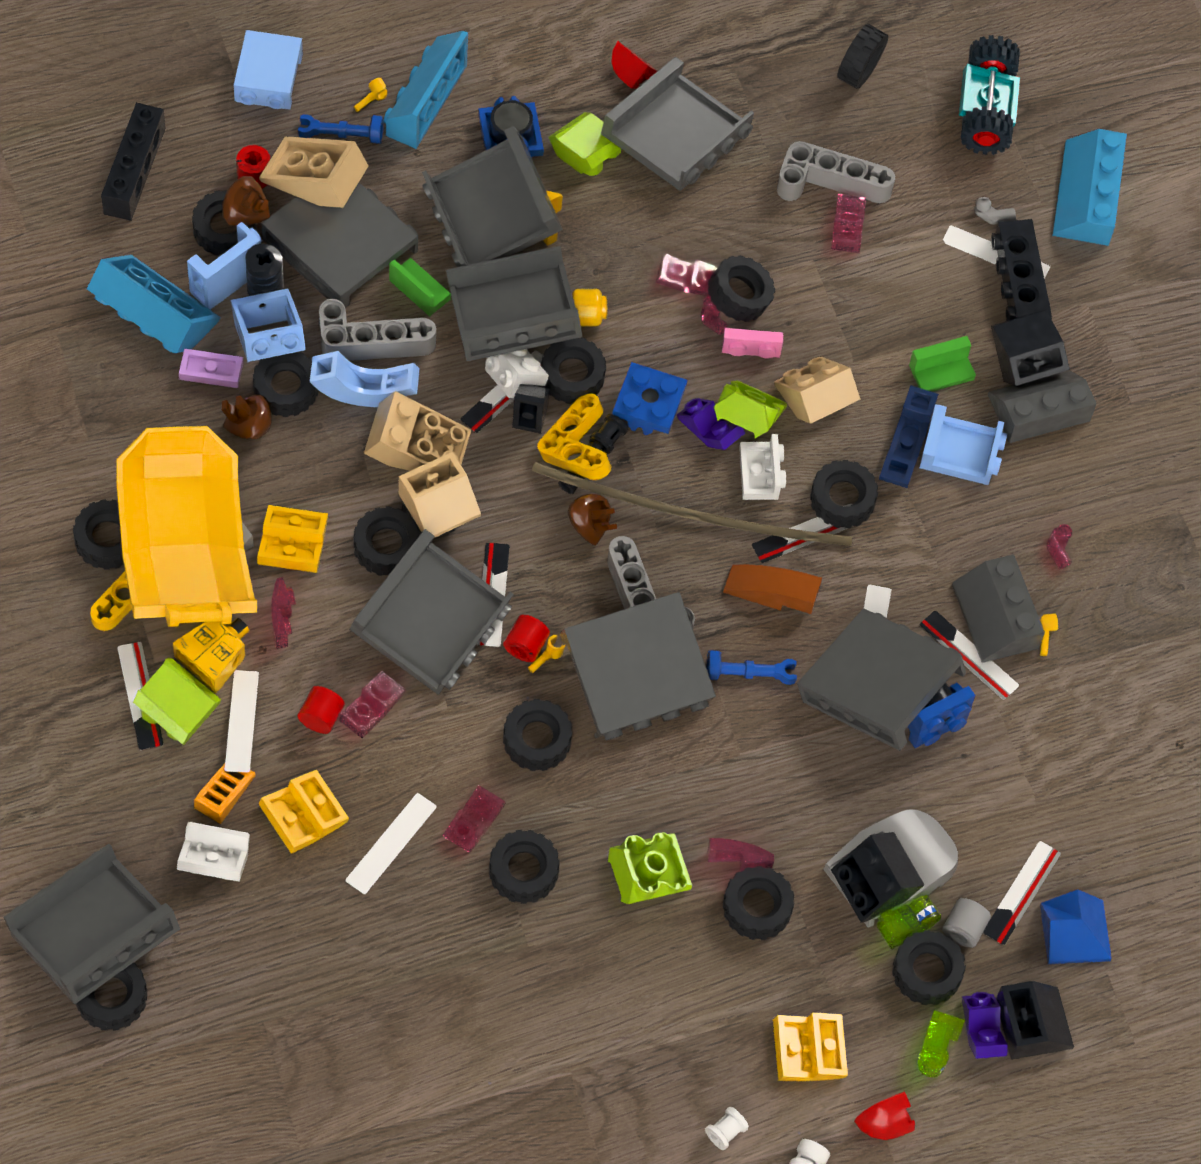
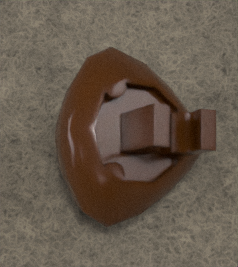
M243 176L235 181L228 188L224 196L222 210L223 217L228 225L237 226L243 222L247 226L270 218L269 201L266 200L261 186L252 176Z
M254 394L245 399L241 395L236 396L235 405L229 404L228 400L222 401L221 410L226 415L223 427L231 434L249 440L261 438L269 432L272 416L269 405L262 395Z
M585 494L576 498L569 505L568 516L572 526L581 537L592 545L598 544L605 531L617 529V524H609L611 514L615 513V510L611 508L608 500L601 495Z

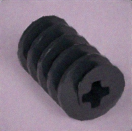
M269 244L252 246L245 256L248 296L284 289L283 259L280 251Z

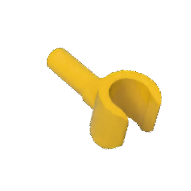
M375 78L369 83L368 87L371 93L353 107L356 112H359L375 99L379 101L387 97L386 85L382 78Z
M1055 613L1044 614L1040 619L1045 632L1041 641L1040 656L1048 655L1049 631L1058 630V618Z
M557 635L549 637L545 651L528 667L531 673H534L550 658L558 659L563 655L565 645L562 644L561 647L553 646L557 640Z

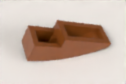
M749 564L732 565L723 593L780 611L782 606H786L811 614L820 590L822 578L785 568Z

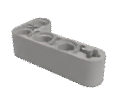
M798 141L791 144L788 148L779 174L777 193L786 201L797 200L800 198L806 182L871 202L885 203L892 195L895 174L886 166Z
M327 299L319 307L322 354L339 351L348 361L425 356L431 354L436 348V325L428 318L347 323L346 309L341 301ZM334 316V317H337V318H335V319H330V318H328V317ZM394 337V338H398V339H397V340H390L389 338ZM365 339V340H369V341H368V342H361L360 340ZM336 341V342H339V343H338V344H331L330 342Z
M625 536L614 538L609 545L607 563L624 609L655 600L654 591L634 541ZM632 578L638 582L629 583L626 581V579ZM685 607L693 629L695 615L691 609Z

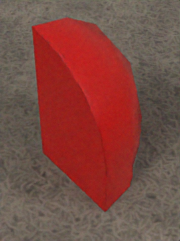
M617 41L612 51L611 62L613 70L631 89H637L640 83L648 80L657 70L627 46Z
M905 1091L874 1104L864 1110L854 1120L862 1132L872 1138L881 1140L898 1138L915 1131V1121L911 1120L906 1110L911 1105Z

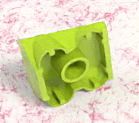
M584 112L548 137L557 157L580 174L584 173L589 176L598 175L603 170V162L608 158H616L621 153V148L601 134L604 122L588 112Z
M737 380L731 381L730 385L726 384L714 409L717 421L720 419L727 420L753 432L755 438L771 428L787 408V403Z
M172 658L165 659L162 666L137 691L133 703L140 708L142 719L150 724L158 723L165 729L168 737L179 741L183 745L186 744L221 702L218 696Z
M656 833L649 839H643L638 835L628 836L621 845L610 847L608 862L611 863L620 890L621 902L632 904L691 890L692 888L675 833Z

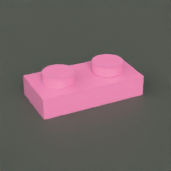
M725 328L722 353L733 356H759L765 359L780 358L783 333Z

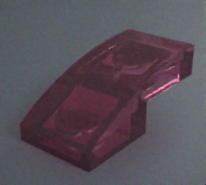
M842 194L837 195L831 244L832 250L860 253L866 198Z
M710 838L707 850L708 862H739L740 872L744 871L747 867L762 866L763 868H773L774 854L765 849L732 839Z

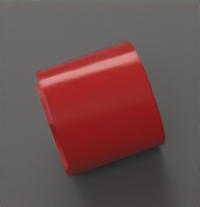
M248 145L238 152L236 156L237 180L243 176H252L262 189L267 186V184L259 179L270 161V154L265 148L258 145Z
M526 614L520 615L505 638L503 646L515 658L525 662H534L550 636V630L539 619Z
M313 686L297 714L298 720L315 732L329 734L345 702L334 691L322 686Z

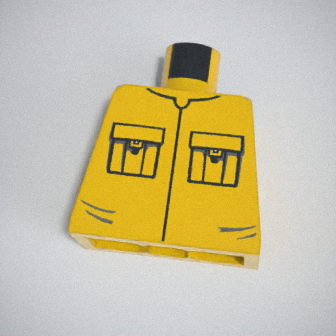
M236 618L227 627L220 624V621L204 622L173 642L174 657L216 694L244 660L245 645L240 639L249 632V628L240 618Z

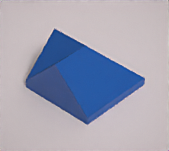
M1077 889L1040 904L1048 964L1111 961L1107 923L1102 899Z

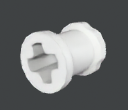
M728 1107L725 1110V1115L714 1125L709 1124L705 1128V1132L714 1145L721 1150H725L729 1147L728 1142L738 1133L747 1131L749 1125L735 1108Z

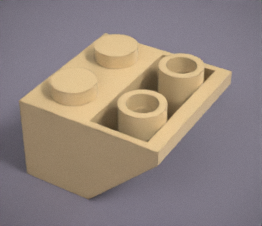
M824 357L814 358L808 362L807 366L801 369L789 370L783 374L782 378L774 381L776 388L795 416L810 424L861 400L851 368Z
M453 451L399 476L398 494L421 532L426 529L435 538L481 516L468 476Z

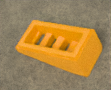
M224 763L194 799V809L221 824L252 782L256 773L251 770L249 772H238L244 776L242 780H239L229 774V771H225ZM225 778L237 786L233 789L222 781ZM220 788L223 791L227 792L229 795L225 797L224 795L217 792L216 789ZM212 796L222 803L218 805L209 799Z

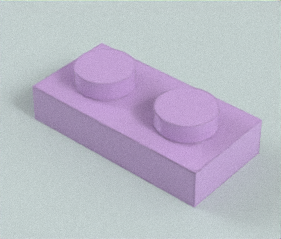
M184 349L179 370V380L238 388L243 367V357Z

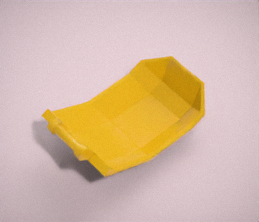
M208 426L146 428L116 459V486L122 557L134 619L166 617L168 627H178L179 623L220 621V624H231L232 614L256 613L257 600L253 593L243 542L238 486V455Z

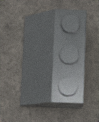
M1070 370L1021 385H1012L988 392V397L999 421L1004 422L1003 431L1007 433L1009 443L1090 422L1097 404L1086 379Z
M1014 554L985 561L952 583L982 663L1039 649L1045 632Z

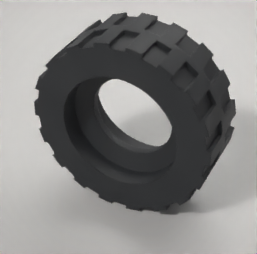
M866 24L848 48L838 69L837 78L856 89L861 88L880 60L888 42V34L870 24Z
M227 190L214 191L212 194L205 195L202 200L200 199L197 202L192 216L194 238L197 239L198 245L202 246L206 252H211L217 256L224 254L238 243L237 229L229 234H219L210 226L213 216L223 213L222 205ZM257 223L247 225L249 229L253 228L257 231Z
M738 255V257L730 256L727 260L725 258L710 276L708 294H710L711 301L716 305V308L728 318L731 317L736 321L742 320L744 322H749L752 319L754 321L762 315L774 299L775 287L773 285V278L770 277L767 269L765 270L762 267L763 265L753 261L752 258H745L741 255ZM736 278L745 282L754 293L753 298L746 299L736 294L729 285L730 279Z
M582 337L550 344V347L544 351V357L541 360V367L549 375L547 383L543 388L550 389L549 395L555 397V400H561L567 404L574 403L580 396L586 394H595L597 396L600 388L604 385L606 360L602 355L603 352L600 348L596 347L595 343L589 342ZM567 359H578L585 363L588 373L581 381H566L559 374L560 364Z
M302 352L259 360V364L254 368L253 391L254 394L262 395L265 398L272 415H281L283 417L297 416L299 413L307 411L309 406L315 403L319 390L310 383L312 360L310 357L307 358ZM291 371L300 378L301 384L299 389L293 394L282 395L272 388V378L279 372Z
M836 460L832 461L831 464L824 465L816 473L810 494V500H812L811 507L815 510L816 516L819 519H823L824 523L828 525H834L836 528L845 527V529L851 528V526L857 527L863 521H867L870 514L874 511L878 496V485L875 483L874 475L868 471V468L859 465L855 461ZM838 482H848L856 487L859 498L851 506H839L830 498V488Z
M103 499L96 503L92 502L88 507H84L80 511L81 513L76 517L75 525H73L77 553L83 557V561L87 564H92V567L104 568V570L120 568L124 564L121 540L114 546L103 547L98 545L92 537L95 527L103 522H114L120 526L118 501Z
M386 506V508L378 507L374 508L371 512H366L365 516L358 520L357 527L354 529V554L358 558L359 564L364 566L368 572L376 573L378 576L389 575L420 536L418 525L409 513H405L399 508L394 509ZM382 529H392L401 536L402 545L394 553H380L372 545L374 534Z
M526 700L521 705H516L513 711L506 717L503 744H505V751L510 755V759L519 764V767L523 769L528 768L530 771H545L550 767L558 766V763L566 758V753H569L572 739V724L568 720V714L563 712L559 705L552 704L548 700ZM532 722H543L551 728L553 739L544 748H532L523 740L522 732L524 728Z
M516 830L514 833L506 834L503 839H499L496 842V847L491 851L489 876L492 879L494 889H497L503 898L505 896L514 903L515 901L521 902V904H527V902L534 903L542 897L545 898L549 891L553 890L558 879L560 865L558 851L553 847L550 839L547 840L545 835L537 834L533 830ZM518 853H529L535 856L540 864V870L536 877L527 881L518 880L513 877L508 867L513 856Z
M747 867L744 871L737 872L734 878L730 879L723 900L724 917L728 920L729 926L735 929L742 937L744 935L752 940H766L768 937L772 936L773 938L777 936L778 932L786 928L793 912L794 892L791 890V884L784 879V875L780 872H775L774 869L769 867ZM753 889L767 891L774 900V908L771 913L764 917L750 915L743 906V898L746 893Z
M925 930L922 933H913L910 938L907 937L903 941L902 946H899L893 962L892 973L895 976L894 982L896 986L900 988L904 996L906 995L913 1002H920L921 1005H937L942 1001L949 1000L951 995L957 992L965 973V957L960 951L961 948L953 942L951 937H946L938 931L931 932V930ZM929 953L939 957L944 964L943 976L935 982H925L919 979L913 969V963L918 956Z
M132 963L113 977L121 980L127 988L126 998L121 1004L115 1007L102 1006L95 998V990L76 1003L81 1017L85 1021L87 1020L91 1026L99 1027L105 1031L107 1029L115 1031L125 1026L126 1028L130 1026L131 1022L136 1021L140 1017V1013L146 1007L147 988L141 969L137 968L136 963Z

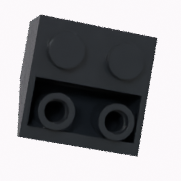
M1047 310L991 326L1003 382L1017 386L1070 370L1064 341Z
M894 832L870 835L831 869L861 923L867 922L904 903L925 885Z
M1035 981L1001 986L996 1000L1000 1005V1020L1011 1060L1074 1048L1058 987Z

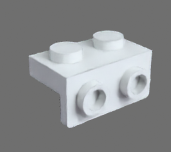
M528 349L491 356L486 359V372L508 398H514L520 384L545 386L549 375L528 352Z
M771 434L770 442H740L739 452L743 500H778L781 488L786 487L785 470H780V462L784 461V445L778 443V434Z
M188 822L185 841L178 858L177 870L240 882L248 858L250 834Z

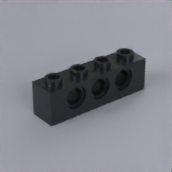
M136 102L101 194L104 215L132 221L166 129L164 109Z
M1033 220L998 221L996 232L991 235L992 249L997 250L998 254L996 258V271L998 275H1002L1001 296L1002 299L1007 300L1008 305L1006 307V321L1042 310H1047L1052 319Z

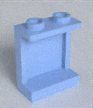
M246 30L234 82L235 101L245 105L255 104L268 106L273 109H291V96L295 76L303 55L302 38Z
M243 222L237 225L238 243L209 265L197 254L187 260L190 293L210 310L247 283L245 256L252 246L261 244V237L255 229H249Z
M935 404L919 468L989 485L991 476L998 475L1002 458L996 456L998 450H1004L1007 433L1002 432L1004 422L998 421L997 427L992 428L945 416L947 407Z

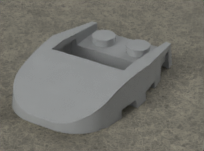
M909 809L887 817L860 831L826 863L823 870L846 898L831 869L870 835L889 832L896 834L925 885L904 903L864 922L868 928L874 926L875 919L888 914L891 918L916 902L919 905L926 901L937 887H942L955 873L958 865L956 845L943 827L930 815L919 810Z

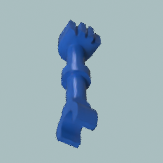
M304 114L300 115L301 125H308V127H299L298 135L300 138H311L320 133L338 135L339 138H347V136L369 137L371 143L381 144L384 123L382 116L376 115L371 117L370 126L351 125L348 124V121H340L339 124L325 123Z
M710 650L707 654L706 669L710 680H718L720 674L744 675L745 679H753V676L774 677L786 685L795 684L797 680V675H790L785 671L786 669H795L797 662L794 659H786L774 665L754 664V661L745 660L744 663L721 662L720 651Z

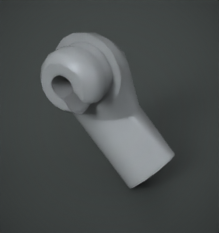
M980 197L976 200L974 208L976 215L989 224L996 225L998 221L1016 220L1014 208L996 210L991 206L989 198Z

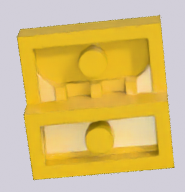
M268 505L263 524V535L257 555V564L317 573L328 513Z
M317 769L290 780L288 787L262 797L259 802V806L291 854L327 836L349 820V817Z
M812 1012L808 1017L777 1015L773 1019L778 1081H820L841 1079L848 1076L841 1014Z

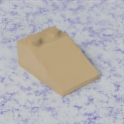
M284 137L259 179L267 185L316 205L343 208L368 168V164L355 141Z

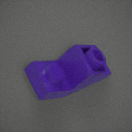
M695 398L687 402L684 406L685 408L677 414V417L707 447L725 450L745 434L744 429L723 419L717 421L714 401Z
M976 992L971 996H962L968 1043L975 1058L1008 1056V1044L1000 1031V1005L994 994Z

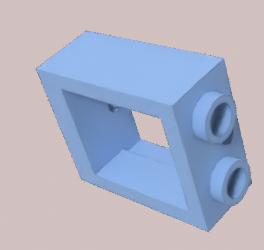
M288 288L231 300L234 325L247 362L306 350L303 326ZM260 304H265L264 307H259ZM286 320L289 325L250 334L247 331V328Z

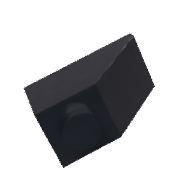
M519 385L514 396L512 428L541 434L549 404L550 389L543 388L540 385Z

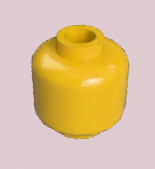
M575 289L572 292L581 327L600 326L602 320L607 319V296H602L599 289Z

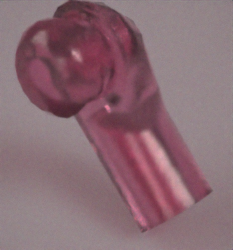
M707 296L703 300L704 306L701 311V321L719 335L724 334V330L728 328V325L720 318L721 311L712 303L711 296Z
M1061 524L1058 528H1054L1046 543L1047 550L1059 569H1064L1072 563L1065 551L1069 538L1072 536V529L1066 524Z

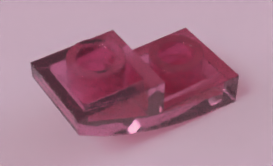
M665 254L661 259L656 283L687 293L710 296L708 294V281L717 268L697 259L693 264Z
M283 577L276 580L271 604L272 630L276 650L288 647V635L292 634L289 618L292 617L291 606L296 605L292 587L286 588Z
M382 671L364 686L361 695L340 713L339 721L363 738L394 707L406 689Z
M478 785L463 810L459 809L443 837L470 853L495 821L506 802Z

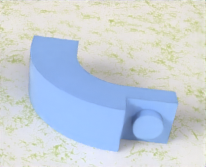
M339 351L312 357L310 383L323 394L340 402L356 406L378 407L381 401L395 391L404 396L417 394L420 368L415 363L387 369H368L351 363Z

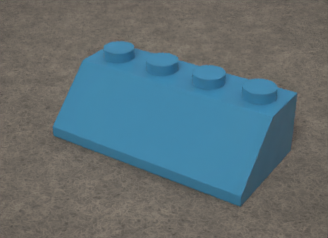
M459 31L438 36L432 46L428 45L425 48L419 67L415 66L412 69L408 85L400 89L395 106L393 108L390 107L384 116L383 123L386 124L387 137L417 149L467 67L468 32Z
M1097 129L1066 140L1052 236L1109 246L1116 222L1126 133Z
M133 255L101 259L87 287V290L95 295V299L98 302L110 305L118 311V316L124 320L134 322L140 327L142 333L155 337L163 343L162 346L172 353L184 352V349L192 350L221 318Z

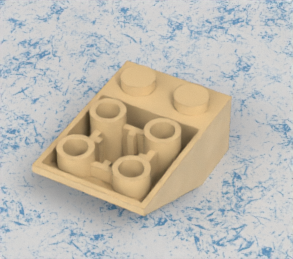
M395 391L378 405L364 454L388 466L408 471L452 451L459 463L462 464L471 429Z

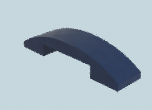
M910 385L879 480L908 488L939 394Z

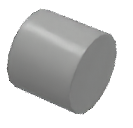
M960 898L956 901L942 930L946 937L949 936L953 939V942L973 948L977 945L991 918L990 912L973 900Z

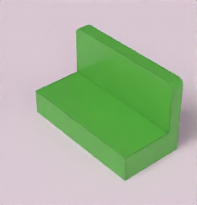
M409 258L402 265L396 260L389 263V281L429 317L451 300V293L413 259Z
M968 336L913 350L909 367L919 388L933 392L975 379L976 374L968 359L971 349Z

